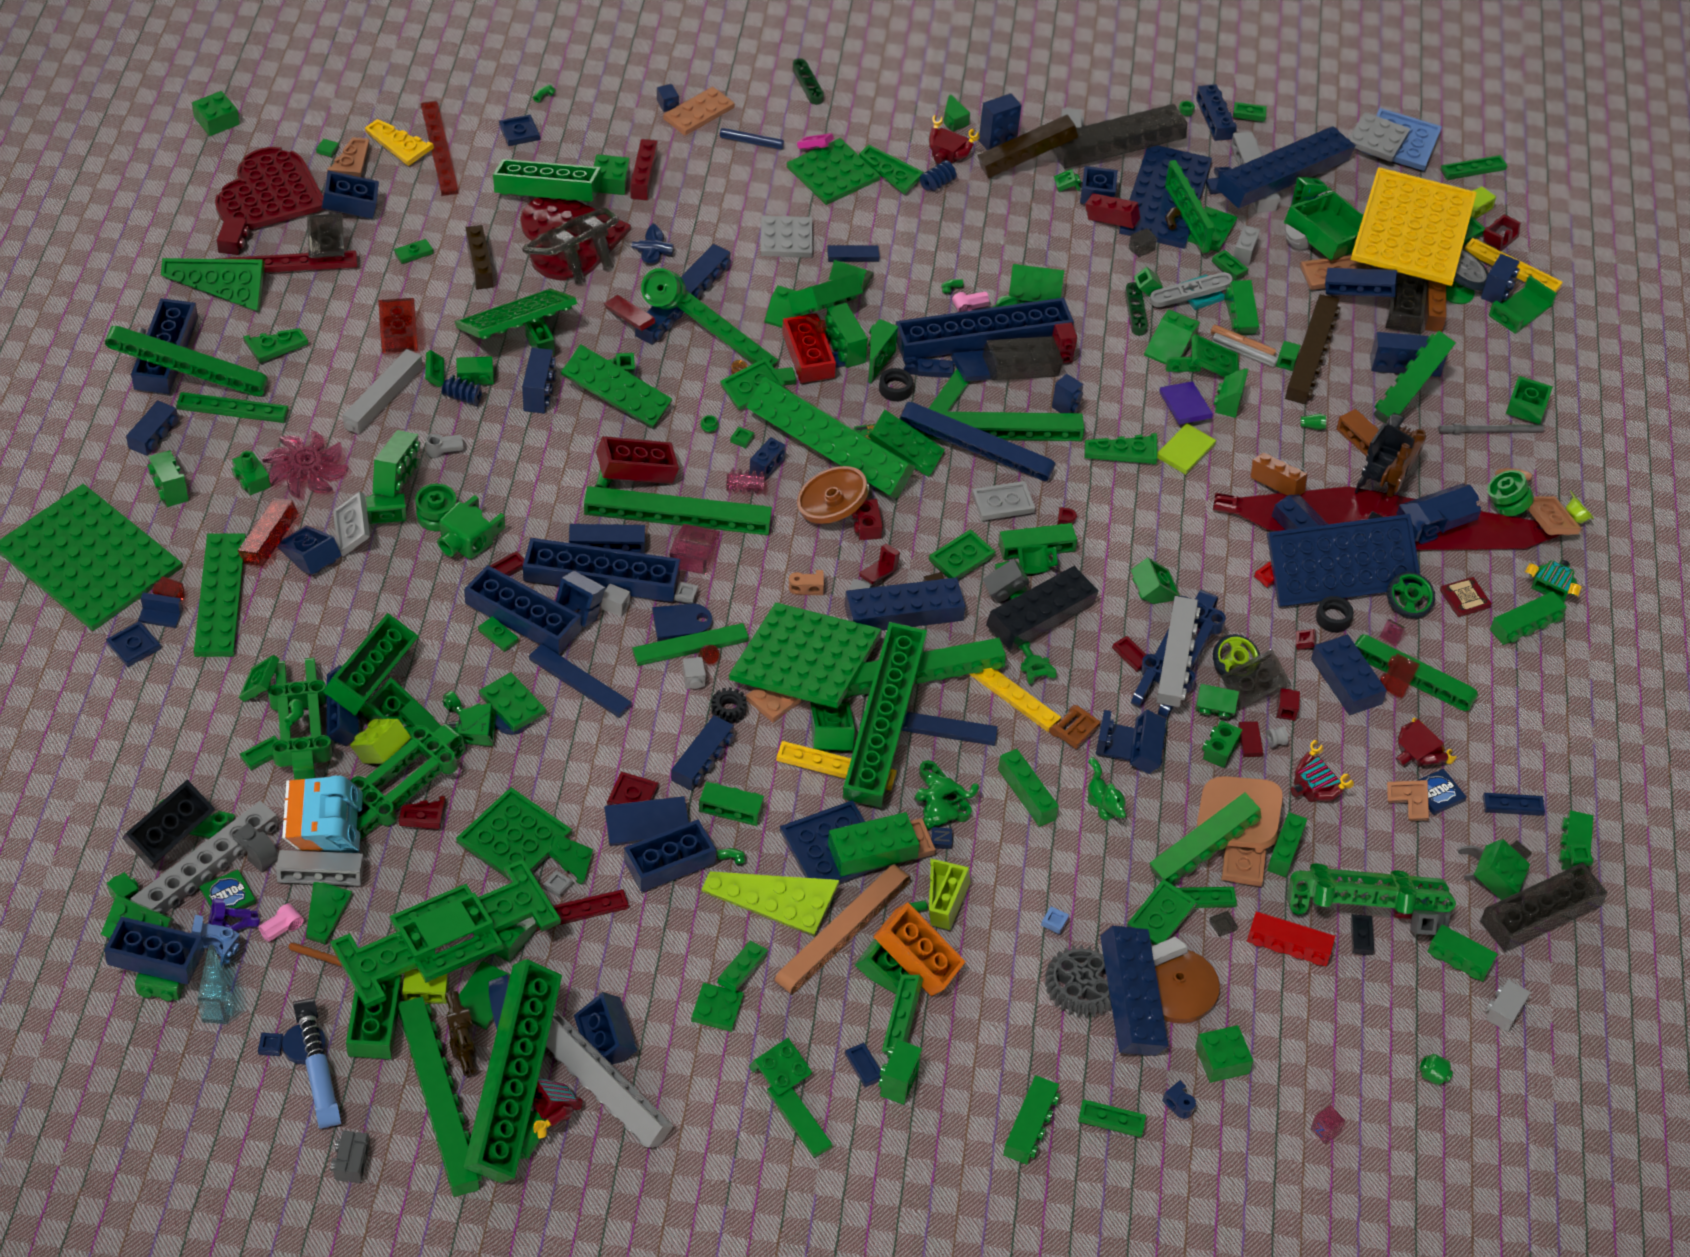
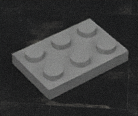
M1025 481L972 489V496L981 521L1035 513V506Z
M359 491L333 511L336 541L342 556L348 554L370 537L365 494Z

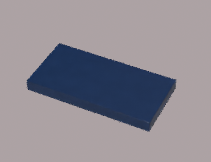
M685 796L604 806L609 846L637 843L689 823Z

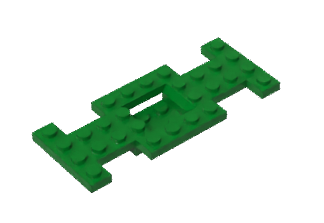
M522 859L504 867L511 883L477 897L475 892H471L467 884H463L389 916L396 933L366 946L358 948L350 933L330 941L334 953L365 1008L367 1009L386 1001L385 994L379 985L380 983L416 967L425 983L502 950L503 943L496 932L533 917L541 932L561 924L560 917L525 861ZM472 933L474 935L469 940L435 954V949L468 934Z

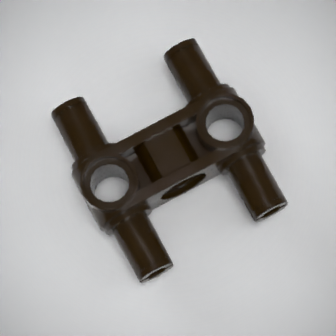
M453 991V998L451 992L445 995V999L449 1007L446 1016L453 1058L460 1061L464 1076H469V1069L471 1075H474L477 1069L473 1061L475 1047L470 1012L461 1005L457 991Z

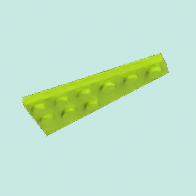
M710 871L701 890L703 893L815 937L840 882L839 880Z

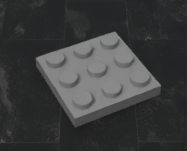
M1364 112L1348 139L1356 145V149L1392 162L1409 135L1410 129Z
M761 216V256L812 258V217Z

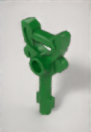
M1029 641L1018 646L1027 657L1021 663L1020 669L1026 671L1028 684L1033 683L1035 678L1045 675L1050 678H1056V669L1049 664V658L1034 655L1030 649Z

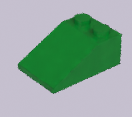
M1168 309L1149 342L1144 356L1165 365L1168 357H1184L1192 345L1191 337L1194 334L1198 335L1200 322Z
M882 319L873 324L869 331L871 338L868 343L870 347L868 383L872 384L896 352L898 326Z
M391 677L359 710L369 721L374 719H399L409 735L413 728L398 713L413 697Z
M810 702L813 749L827 751L829 749L841 752L853 750L855 728L850 704L840 703L837 709Z
M533 917L496 932L503 943V949L493 954L510 963L537 930L538 925Z
M875 938L855 963V966L870 980L894 994L897 993L901 975H910Z

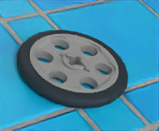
M1462 249L1454 281L1468 289L1481 291L1484 289L1488 271L1475 256Z

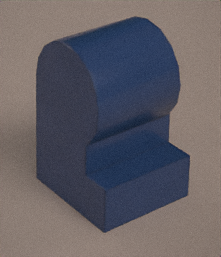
M1180 1080L1165 1092L1162 1102L1178 1117L1187 1119L1193 1114L1196 1100L1193 1096L1184 1092L1186 1085Z

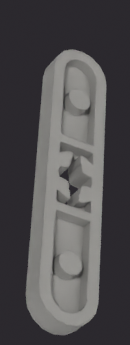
M1222 272L1158 289L1151 293L1150 302L1155 307H1163L1226 290L1232 281V276L1229 273Z

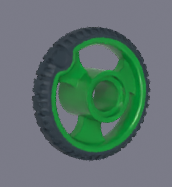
M1403 572L1395 576L1389 583L1387 599L1395 612L1403 617L1416 619L1425 616L1432 609L1435 602V591L1429 580L1415 572ZM1403 580H1414L1420 583L1422 586L1416 583H1410L1406 586ZM1394 590L1401 592L1399 600L1405 606L1404 608L1397 602ZM1422 596L1427 597L1426 606L1417 611L1414 605Z

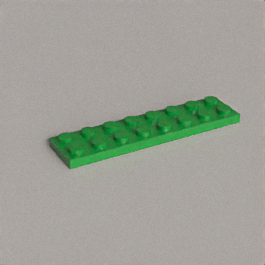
M207 533L194 657H234L246 546L245 533Z

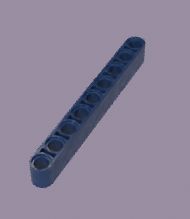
M913 402L906 403L899 418L913 428L1042 481L1050 479L1056 465L1050 458Z

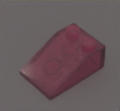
M683 524L673 541L670 557L680 559V570L706 575L720 531Z

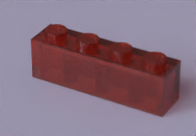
M273 498L238 549L244 564L265 565L299 514L293 500Z

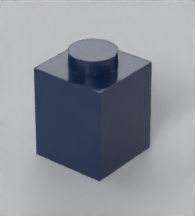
M673 84L657 87V102L663 112L670 111L679 106V95Z

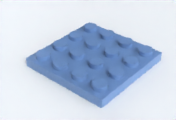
M1379 108L1377 117L1410 129L1409 135L1392 161L1424 171L1442 126Z

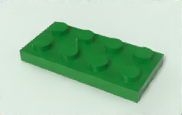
M885 409L868 435L876 443L916 466L915 469L927 477L930 476L945 450Z

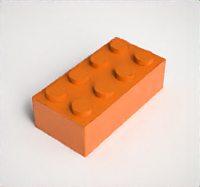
M908 902L895 909L873 936L910 975H920L923 978L922 987L930 996L944 990L966 962Z

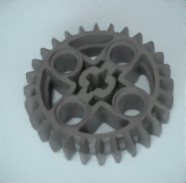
M1073 945L1071 951L1065 948L1064 953L1059 951L1057 957L1053 956L1052 961L1049 962L1045 975L1046 992L1050 993V1000L1055 999V1006L1061 1004V1011L1066 1008L1069 1015L1073 1011L1076 1012L1077 1017L1082 1013L1087 1018L1088 1013L1095 1017L1096 1012L1102 1015L1104 1009L1106 1011L1110 1010L1111 1000L1108 982L1102 978L1106 974L1103 954L1099 953V948L1093 951L1091 946L1088 949H1083V946L1080 945V949H1076ZM1058 980L1065 984L1064 988L1060 987Z

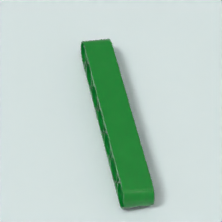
M1362 634L1355 642V645L1369 665L1459 710L1468 711L1478 697V692L1475 688L1369 635Z

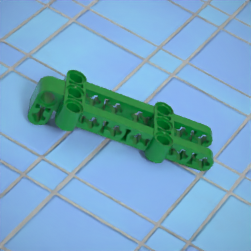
M315 657L305 658L306 681L287 683L285 660L279 661L277 664L276 684L268 688L270 707L278 711L280 740L275 741L271 746L273 761L279 767L293 766L294 780L316 778L314 763L329 761L333 756L331 740L328 736L322 735L319 706L327 702V694L323 692L326 684L322 680H317ZM298 699L303 703V708L309 707L311 736L291 738V727L284 721V718L289 715V709H291V707H288L290 701Z
M449 724L442 725L434 733L424 725H416L410 732L412 740L366 778L355 776L350 780L358 788H362L360 789L363 792L362 807L367 811L357 819L356 829L360 832V840L380 823L384 826L394 824L397 819L395 811L441 772L452 774L457 770V760L465 753L466 747L463 737ZM420 755L428 759V761L386 796L379 791Z
M1319 863L1311 864L1309 871H1295L1290 877L1287 894L1290 909L1295 914H1303L1307 911L1310 897H1312L1315 904L1323 907H1329L1332 903L1395 908L1396 911L1405 914L1413 913L1414 910L1450 912L1456 905V901L1449 892L1446 881L1440 878L1409 876L1408 873L1400 870H1393L1390 874L1329 869L1326 865ZM1338 877L1342 878L1339 882H1335V880H1338ZM1358 879H1362V882L1359 884L1355 883ZM1379 880H1381L1382 883H1383V884H1380V885H1376V884H1375V883H1378ZM1305 881L1304 884L1297 885L1298 882ZM1422 884L1423 887H1420V889L1415 888ZM1442 885L1443 889H1440V891L1436 890ZM1343 891H1347V892H1348V893H1345L1344 896H1341V894H1340V893H1343ZM1368 893V895H1365V898L1361 897L1362 894ZM1384 895H1388V896H1389V897H1385V900H1382V898H1381V896H1384ZM1429 898L1425 903H1422V900ZM1448 898L1449 902H1446V905H1443L1442 902H1444L1445 899Z

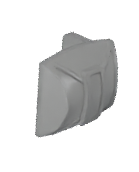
M1286 224L1285 237L1290 245L1301 250L1308 249L1309 243L1306 236Z

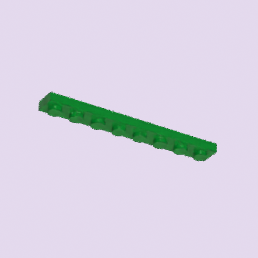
M686 291L683 301L677 307L754 364L767 358L773 368L778 364L777 358Z

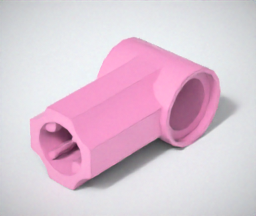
M986 291L970 295L959 292L952 298V302L958 312L989 306L990 302Z
M288 903L280 907L274 917L258 926L262 937L270 942L287 930H297L303 924L304 918L292 904Z

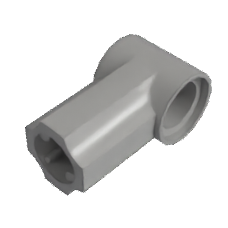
M433 433L426 438V454L431 458L440 457L444 452L463 450L461 435L442 437L439 434Z

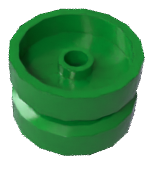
M655 268L644 276L641 283V293L648 304L661 309H672L683 301L686 294V286L679 274L664 268Z
M1517 470L1504 471L1496 475L1487 487L1491 501L1496 511L1501 515H1518L1527 510L1534 500L1533 492L1525 475Z
M435 483L426 485L417 492L415 497L416 516L421 527L429 531H440L439 521L441 517L457 504L456 493L453 489L445 484Z

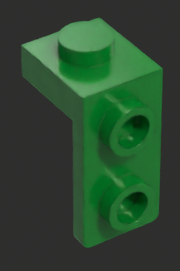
M1191 352V357H1168L1165 369L1166 372H1200L1201 366L1192 363Z

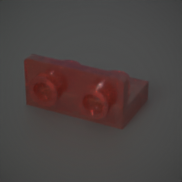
M1397 653L1396 656L1390 658L1388 662L1390 668L1387 674H1382L1380 681L1388 692L1403 699L1420 664Z

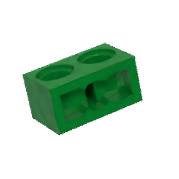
M1221 720L1217 727L1214 726L1212 728L1210 741L1206 740L1203 745L1202 751H1205L1203 760L1225 768L1240 741L1242 729Z

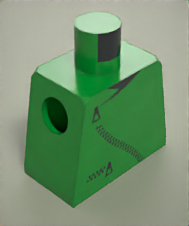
M491 703L462 709L459 713V721L448 723L463 737L464 744L493 746L496 712Z

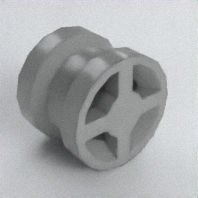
M1284 726L1266 730L1267 743L1271 748L1279 744L1282 746L1288 744V734Z

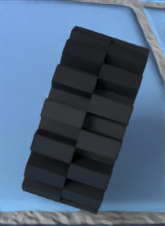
M729 687V690L726 691V688H722V692L718 690L713 695L711 713L733 724V721L737 724L739 719L742 721L744 716H746L747 698L742 691L739 693V689L732 691V687ZM725 703H732L736 705V707L733 709L723 708L722 705Z

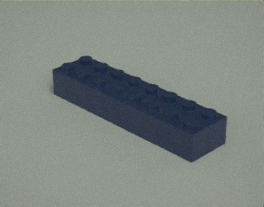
M530 538L523 563V581L560 586L562 577L572 571H576L606 588L609 584L628 590L630 591V596L674 602L680 576V559Z

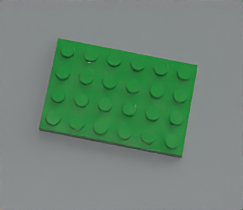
M549 288L454 322L456 328L475 337L487 339L493 333H504L508 331V328L523 326L525 322H536L542 316H553L556 314V311L570 310L573 305L577 304L576 297Z

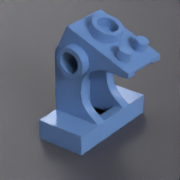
M195 915L191 933L202 936L204 948L216 950L221 958L219 967L222 968L225 963L229 964L231 960L229 957L235 955L239 949L238 939L240 934L228 927L203 923L204 916Z

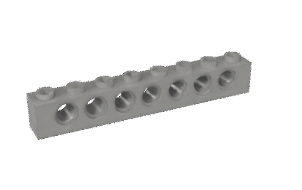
M259 801L134 895L131 900L165 914L171 908L176 907L185 897L192 895L199 886L209 882L214 875L226 869L235 859L243 856L246 850L233 840V834L247 823H250L260 833L263 831L266 835L271 834L278 827L277 815L263 802Z

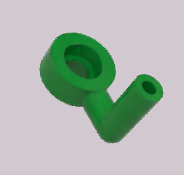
M453 691L443 695L442 703L447 710L455 711L459 715L463 708L458 696ZM477 702L476 704H474V705L471 706V707L479 706L480 703Z

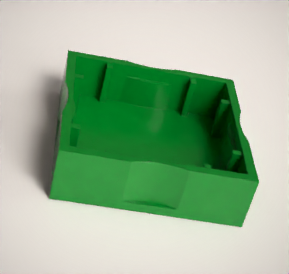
M1331 191L1313 200L1303 201L1290 206L1284 224H1288L1304 234L1308 243L1332 261L1353 252L1364 214L1357 211L1336 192Z

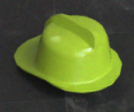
M1570 490L1573 498L1565 508L1579 524L1584 523L1590 518L1594 520L1591 513Z

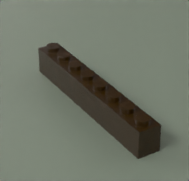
M1319 294L1285 399L1301 404H1306L1307 398L1311 399L1314 390L1311 386L1315 387L1318 376H1315V374L1319 375L1322 365L1319 362L1323 363L1326 353H1323V351L1327 352L1329 345L1327 339L1331 340L1333 333L1331 328H1335L1337 318L1334 317L1339 316L1341 307L1338 306L1340 299Z

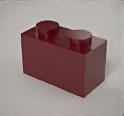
M225 217L216 240L218 253L240 254L241 249H244L245 238L249 236L250 232L246 219Z

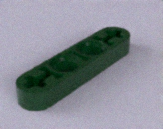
M801 58L795 59L792 70L809 102L814 105L823 103L824 92L807 61Z
M1130 282L1126 285L1125 298L1131 331L1134 335L1143 336L1146 334L1148 327L1143 294L1136 282ZM1137 301L1139 304H1132L1131 302ZM1134 313H1139V314L1142 315V316L1137 317V316H1134L1133 314H1134Z

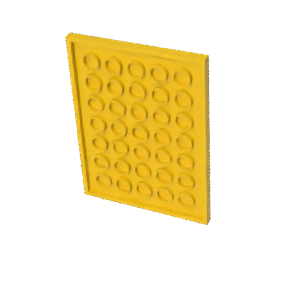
M1378 167L1351 260L1388 270H1397L1400 273L1452 286L1477 192Z

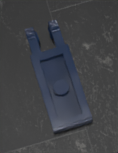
M913 356L904 358V370L911 375L951 378L953 375V360L917 359Z

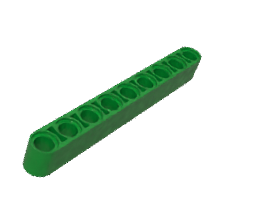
M111 326L105 340V345L109 349L249 395L262 396L268 382V377L261 372L121 326Z

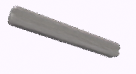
M1215 333L1212 338V342L1266 365L1275 367L1277 364V357L1218 333Z

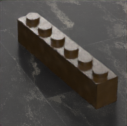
M1067 114L977 156L982 170L990 178L1078 138V133L1074 122Z

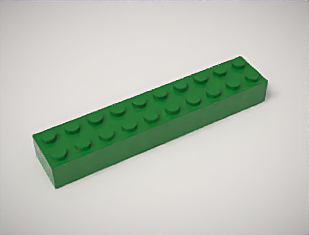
M765 376L746 407L837 464L859 469L865 475L868 483L892 497L898 498L916 468V466Z
M889 622L843 786V799L853 800L854 802L882 808L925 649L927 630Z
M529 959L518 962L512 967L463 1167L499 1183L514 1179L562 979L561 974Z

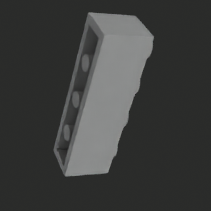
M280 850L276 865L278 883L313 884V882H324L331 885L361 886L364 871L363 854Z

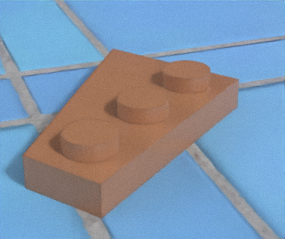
M352 137L344 147L343 153L336 157L332 167H328L327 172L329 170L361 177L370 145L369 139Z

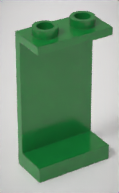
M1528 276L1525 287L1502 304L1497 300L1492 303L1489 317L1514 334H1517L1553 306L1557 293L1532 276Z

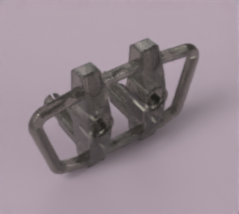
M599 208L590 213L579 215L559 227L538 235V238L525 244L522 247V251L525 254L554 255L564 252L575 284H581L586 279L584 278L581 261L577 252L580 250L579 243L592 238L597 254L600 256L603 270L613 268L614 264L611 260L606 236L609 235L607 229L617 224L619 217L608 208ZM606 215L610 220L602 223L596 217ZM569 229L571 232L579 234V236L574 237L566 230ZM542 244L548 248H537L536 246Z

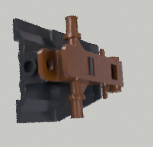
M1396 413L1390 415L1386 424L1381 426L1370 442L1366 457L1368 464L1362 470V477L1357 483L1355 493L1359 492L1368 479L1379 482L1381 487H1383L1385 482H1388L1386 495L1393 497L1394 492L1397 493L1404 478L1421 454L1427 437L1426 432L1422 429L1410 432L1411 428L1407 429V426L1400 427L1404 417Z

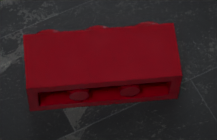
M1093 193L1085 203L1088 220L1134 228L1141 218L1138 202Z

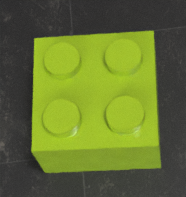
M374 719L369 722L368 728L355 736V740L350 746L362 763L383 764L411 736L399 719Z

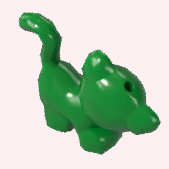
M1091 757L1088 763L1094 768V774L1089 782L1087 802L1093 807H1098V816L1105 821L1114 817L1125 818L1126 800L1121 791L1115 789L1113 784L1107 785L1100 778L1103 773L1101 765L1094 757Z
M931 772L925 781L928 789L921 787L916 793L914 801L919 804L927 802L923 809V821L926 829L929 830L934 826H940L959 816L958 811L951 807L947 800L943 799L944 796L956 791L964 799L973 798L978 793L979 785L973 783L971 789L966 791L962 785L956 783L953 779Z

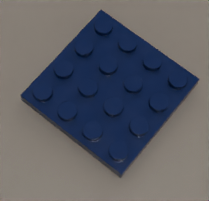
M853 800L780 826V833L805 878L839 880L842 883L883 868L879 867L840 877L828 846L829 830L865 822Z

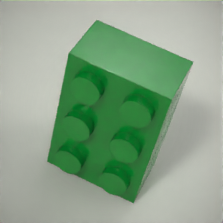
M843 303L828 307L827 315L825 316L826 328H824L826 338H829L832 349L838 352L839 361L845 362L846 368L866 363L868 338L848 304Z

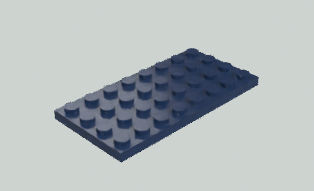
M1148 143L1129 199L1130 201L1138 202L1141 218L1134 228L1121 226L1119 234L1185 249L1190 230L1182 216L1177 215L1179 218L1174 219L1177 227L1173 230L1169 229L1165 220L1168 211L1176 207L1165 188L1169 161L1176 160L1178 165L1182 167L1183 174L1188 178L1191 188L1195 190V194L1198 200H1200L1212 158Z
M1411 514L1267 533L1278 607L1320 602L1330 596L1349 598L1386 593L1389 583L1398 574L1403 572L1420 574ZM1403 580L1406 586L1410 583H1416L1422 586L1420 583L1414 580Z

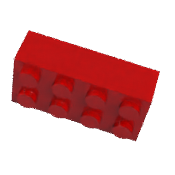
M818 314L784 318L782 334L800 383L835 378L836 362Z

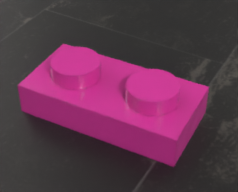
M832 133L803 137L796 143L798 149L805 148V150H810L816 146H819V148L829 146L828 143L834 140Z

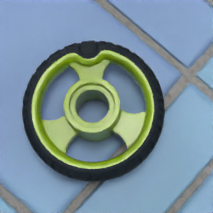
M1230 634L1221 638L1214 647L1212 654L1214 666H1216L1219 674L1227 680L1245 682L1253 678L1259 671L1261 665L1260 652L1249 638L1243 635ZM1228 643L1231 646V651L1223 660L1220 658V652L1222 647ZM1241 644H1243L1249 649V651L1252 654L1253 661L1249 660V653L1244 647L1241 646ZM1241 667H1244L1247 673L1244 675H1237L1231 673L1229 669L1238 670Z

